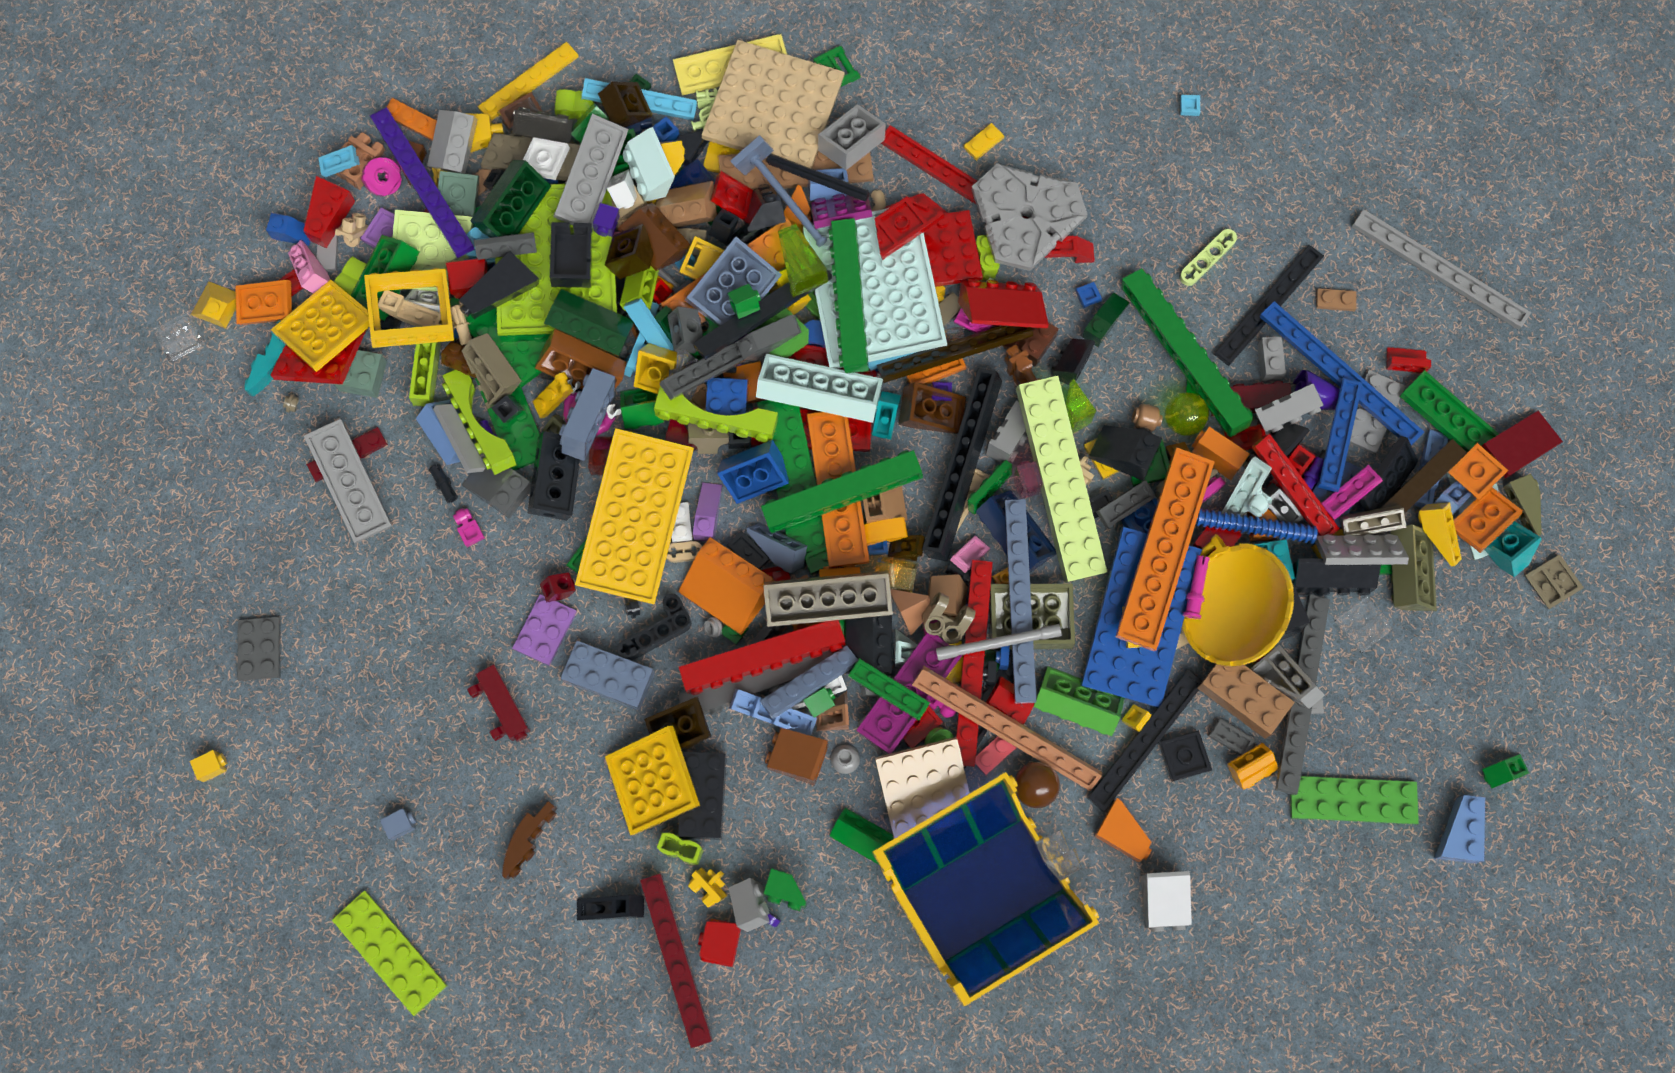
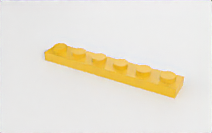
M565 42L480 104L478 109L483 114H489L491 120L499 116L497 112L500 109L535 90L579 57L578 54Z

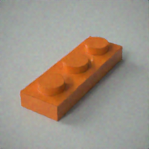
M962 358L908 375L906 378L909 384L917 382L927 385L966 370V365Z

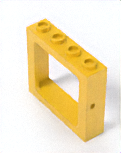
M433 268L422 271H393L384 274L372 273L364 275L372 348L454 341L446 269ZM436 287L438 289L442 325L381 330L377 297L379 291Z

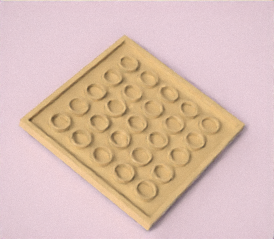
M737 40L704 127L702 139L742 151L760 135L773 148L774 151L771 154L812 169L818 152V134L827 127L845 72Z

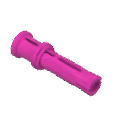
M1197 556L1191 591L1186 595L1187 606L1185 612H1183L1184 617L1201 619L1200 609L1202 602L1205 600L1202 594L1210 561L1209 557Z

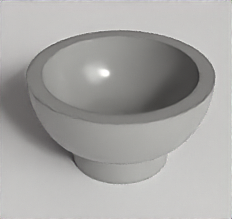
M848 744L836 747L831 754L832 767L842 774L854 772L860 764L859 752L855 747Z

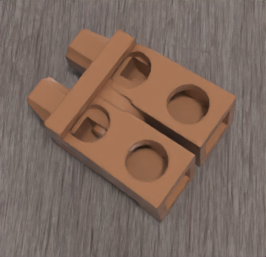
M363 132L356 138L350 136L348 142L340 148L342 149L350 145L354 146L360 165L335 174L359 190L364 185L361 180L364 166L370 160L380 158L385 151L384 146L379 142H375L371 147L367 146L371 139Z

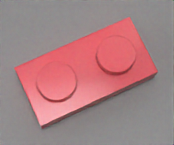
M997 737L976 755L975 765L986 776L1017 747Z

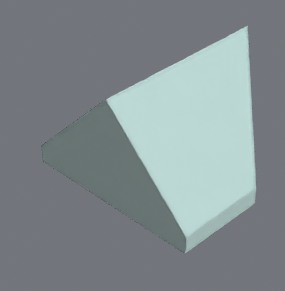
M895 629V667H903L918 645L897 629Z

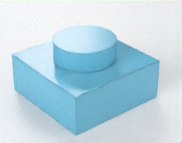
M1181 95L1180 115L1199 116L1201 112L1200 95Z

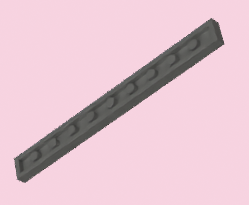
M1310 594L1307 598L1305 609L1310 623L1302 629L1296 663L1316 684L1330 599ZM1297 702L1288 711L1275 790L1292 795H1297L1299 790L1312 707L1308 709Z

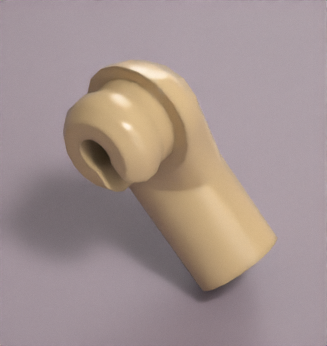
M874 190L871 193V198L875 202V206L871 209L872 212L886 207L884 193L881 190Z

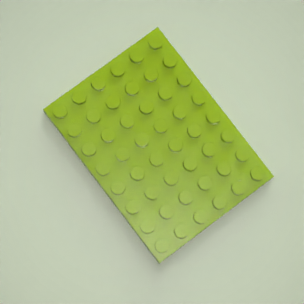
M565 184L551 185V188L519 233H534L537 252L515 256L539 278V284L533 289L497 307L498 336L552 334L554 329L546 326L544 322L561 289L617 313L615 274L605 266L612 237L600 236L594 232L593 228L591 288L551 287V222H563L553 216ZM607 189L602 203L612 206V197ZM570 224L571 235H574V227ZM497 257V258H495V265H496L503 257Z

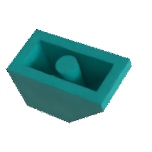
M882 391L878 401L872 436L891 440L901 395Z

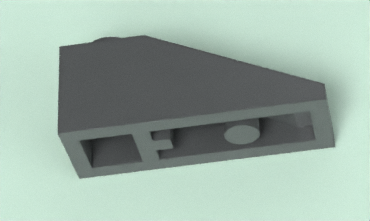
M792 314L751 332L736 343L744 360L757 361L800 334L801 329L795 316Z

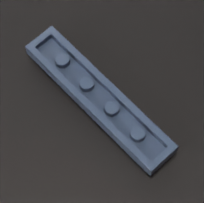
M845 646L760 700L761 704L770 717L774 719L852 669L858 659L848 646Z

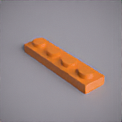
M392 98L386 107L396 123L433 141L437 120Z

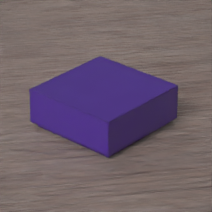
M932 382V387L952 393V382ZM932 396L933 400L952 401L951 398Z

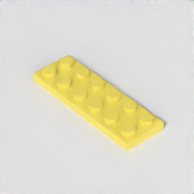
M781 34L747 42L787 54ZM735 45L673 59L682 96L696 93V90L700 92L705 89L720 87Z

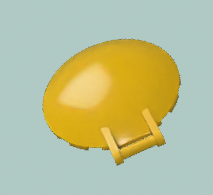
M1215 534L1211 541L1202 548L1200 555L1204 558L1216 548L1208 556L1210 561L1202 594L1205 600L1201 604V619L1184 617L1182 628L1191 647L1204 659L1222 666H1241L1263 657L1279 642L1285 633L1293 611V585L1285 565L1272 552L1253 544H1239L1229 547Z

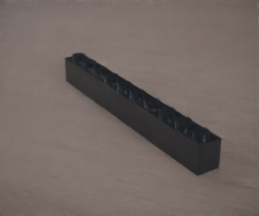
M978 368L922 550L928 558L948 562L1002 384V380L995 370Z

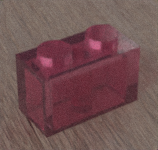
M1023 461L1019 463L1013 476L1019 499L1039 495L1043 483L1036 461L1031 463L1030 461Z

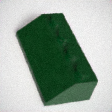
M512 160L470 221L490 238L518 235L551 188V185L526 160Z
M561 289L550 308L544 324L616 357H620L634 322L627 317Z

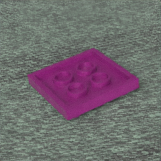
M837 194L832 199L818 198L811 202L815 229L831 226V221L852 218L859 220L873 217L869 198L867 201H862L849 195Z

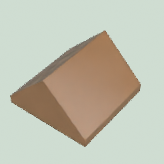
M959 574L931 576L928 590L930 601L938 592L947 595L949 603L943 615L955 618L961 608L966 605L968 586Z

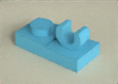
M352 145L318 157L321 175L324 177L360 165L356 148Z

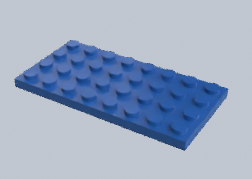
M1122 527L1080 686L1159 707L1163 702L1184 620L1183 612H1185L1187 606L1186 595L1191 591L1197 556L1201 555L1202 549L1192 546L1188 547L1157 650L1152 651L1143 647L1126 648V641L1115 636L1123 614L1122 607H1125L1147 533Z

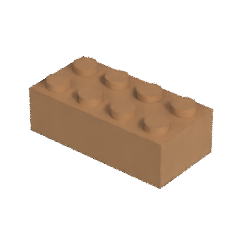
M1215 664L1197 688L1264 739L1274 732L1295 703L1245 665L1222 666Z

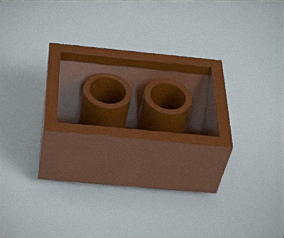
M653 203L639 208L618 228L620 232L642 224L646 227L654 253L651 266L655 271L681 260L690 247V243Z

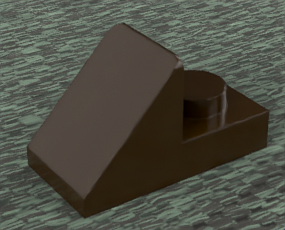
M910 535L906 538L890 542L888 557L917 562V557L923 554L922 549L925 537L922 535Z

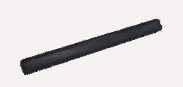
M769 154L767 162L771 166L859 200L867 201L870 195L869 191L775 154Z

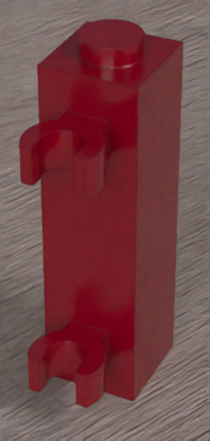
M493 664L475 674L480 683L467 689L470 696L476 698L485 692L502 726L490 731L492 738L497 741L507 734L511 741L516 740V742L525 739L530 729L498 668Z

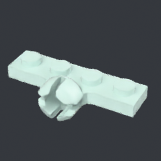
M1257 457L1252 458L1221 514L1227 512L1228 515L1233 513L1234 516L1240 514L1242 517L1248 511L1256 517L1262 516L1268 510L1269 504L1272 503V498L1261 489L1272 468Z

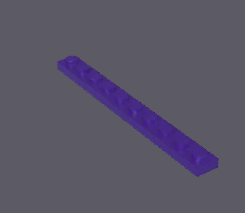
M386 107L370 115L375 127L456 257L459 258L475 250L472 242L388 108Z

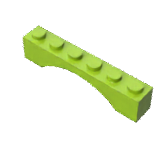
M457 370L442 375L445 382L442 384L446 395L451 394V404H453L455 410L459 409L460 413H458V416L463 424H467L468 428H466V431L470 438L476 440L477 443H474V446L479 454L483 453L485 458L482 460L487 470L491 468L493 474L496 475L515 466L514 456L506 441L487 432L474 418L472 405L475 388L470 376Z
M661 386L654 407L655 416L662 420L673 419L684 425L691 423L702 429L713 428L720 433H736L739 437L747 438L749 436L756 438L760 442L773 440L778 421L777 412L760 408L740 415L726 416L713 414L693 405L683 394L670 400Z

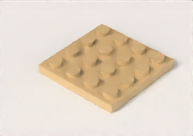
M956 737L875 757L894 838H897L970 794ZM971 801L967 803V807L973 819H975V814ZM961 808L926 829L928 831L966 821Z

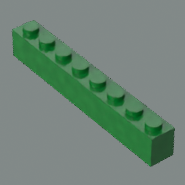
M855 218L831 221L832 229H829V239L833 241V246L830 247L831 258L835 260V264H832L831 267L832 275L836 276V282H833L834 294H837L838 300H834L835 311L839 312V318H836L837 330H840L841 336L837 337L838 348H842V355H839L840 367H844L846 374L869 371Z
M906 450L891 459L890 457L883 458L879 463L872 466L867 464L858 471L845 472L839 478L826 479L820 485L807 486L801 492L788 493L782 499L769 500L761 508L772 534L922 479L923 474L914 450L910 452Z

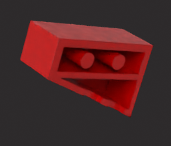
M316 176L304 226V232L311 242L327 249L335 235V230L341 226L342 219L346 218L355 203L349 190Z

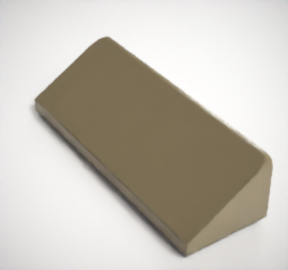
M1400 505L1339 517L1344 535L1364 536L1406 528L1404 508Z

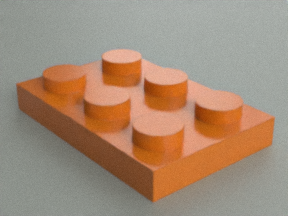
M289 280L235 286L236 323L238 325L281 321L292 312L291 281Z
M1491 487L1479 500L1476 499L1454 519L1456 534L1481 553L1522 514L1523 510Z

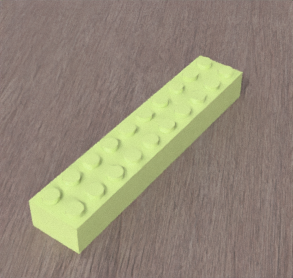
M1054 376L1020 384L1017 386L1016 392L1064 583L1107 573L1059 377Z

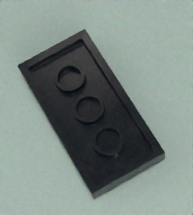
M1399 437L1377 469L1376 473L1383 481L1359 500L1365 511L1380 509L1401 488L1418 463L1416 454L1407 437Z

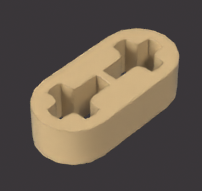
M696 541L672 543L669 546L668 553L672 552L673 548L677 552L683 551V553L676 554L675 558H672L671 554H667V560L673 563L694 561L696 555L692 556L691 552L685 553V551L692 550L693 546H696V549L699 550L702 548V545Z

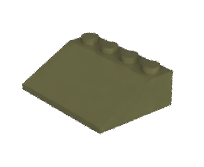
M991 584L990 639L1011 635L1009 584ZM1030 584L1033 630L1059 624L1062 634L1059 637L1034 640V649H1073L1075 645L1073 584Z

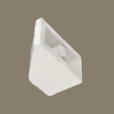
M628 169L612 176L607 187L616 207L619 209L622 207L627 209L633 206L637 198L632 176Z

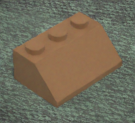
M713 181L670 189L666 197L657 199L655 206L675 228L714 221L717 212L716 204L711 202L714 189Z

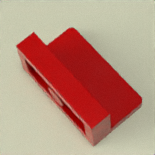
M1387 348L1386 370L1422 373L1424 370L1427 372L1431 368V360L1426 359V351Z

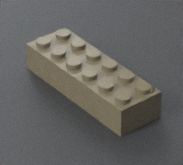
M888 571L764 582L763 585L767 627L893 615Z

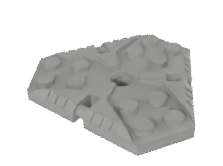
M996 164L972 186L981 221L986 223L984 230L995 263L1031 271L1056 247L1058 240H1064L1088 215L1078 184L1075 182L1060 180L1059 178H1052L1042 174L1037 176L1033 175V172L1030 171L1027 172L1026 170ZM1030 183H1037L1038 186L1030 185Z

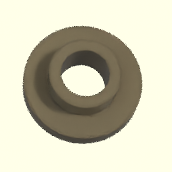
M291 393L290 397L286 396L283 404L286 412L296 411L299 397H296L293 393Z

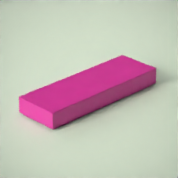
M1367 465L1341 486L1338 492H1334L1321 504L1335 520L1383 480Z

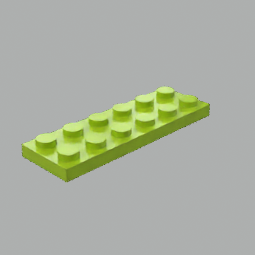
M364 890L332 919L333 923L413 1016H416L448 986L367 891Z

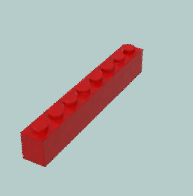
M839 620L825 621L680 666L679 671L686 693L698 695L704 692L703 689L709 687L717 689L728 681L736 683L742 681L743 677L751 675V677L763 674L764 670L770 668L771 671L781 669L783 664L800 663L803 661L802 658L809 656L817 658L823 655L822 652L828 650L831 652L839 651L845 645V638Z

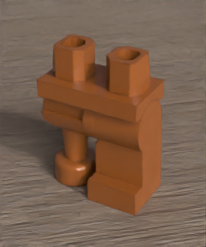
M1017 345L1006 350L1007 356L1004 361L1008 366L1007 373L1009 376L1013 375V380L1017 386L1041 380L1040 378L1036 379L1032 372V361L1028 359L1029 354L1026 350L1021 352Z

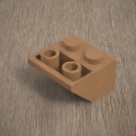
M902 486L863 500L867 524L904 517L905 521H908Z

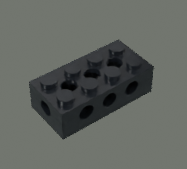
M543 431L538 437L527 513L567 521L573 514L580 459L562 453V445H560L561 435ZM555 454H557L561 460L557 459L555 457ZM552 473L556 474L558 479L554 478ZM549 492L553 493L555 498H552Z

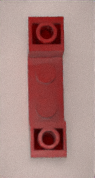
M1067 236L1062 241L1058 240L1056 247L1044 257H1074L1075 263H1094L1095 261L1093 243L1078 236Z

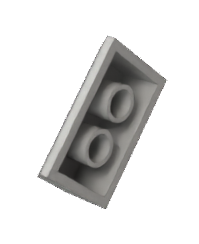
M439 110L427 166L448 172L466 174L478 119L473 115L461 112Z

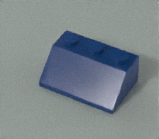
M773 440L721 460L717 471L718 476L736 504L789 484L783 456Z

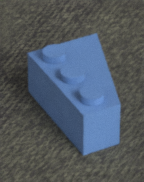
M1460 796L1455 800L1434 859L1468 863L1484 862L1485 797Z

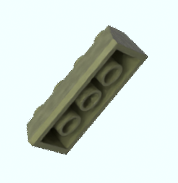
M1413 524L1407 525L1406 528L1391 530L1390 534L1398 536L1409 557L1408 564H1392L1393 574L1391 575V582L1393 584L1394 594L1392 595L1394 607L1409 611H1437L1433 542L1422 528Z

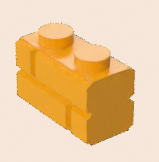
M1264 743L1227 763L1232 778L1243 790L1254 786L1261 779L1271 776L1279 768L1273 752Z

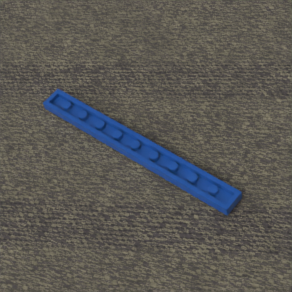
M1275 301L1260 315L1262 320L1339 387L1343 378L1362 382L1363 385L1358 404L1397 438L1400 436L1407 437L1412 446L1424 433L1420 427Z

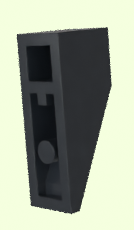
M620 895L577 899V921L644 918V896Z

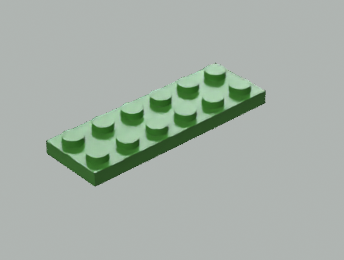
M1301 776L1298 794H1290L1291 818L1417 825L1419 824L1417 782Z

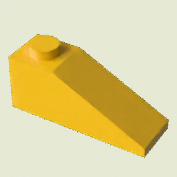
M1450 502L1426 504L1419 510V522L1422 523L1424 532L1450 566H1456L1462 558Z

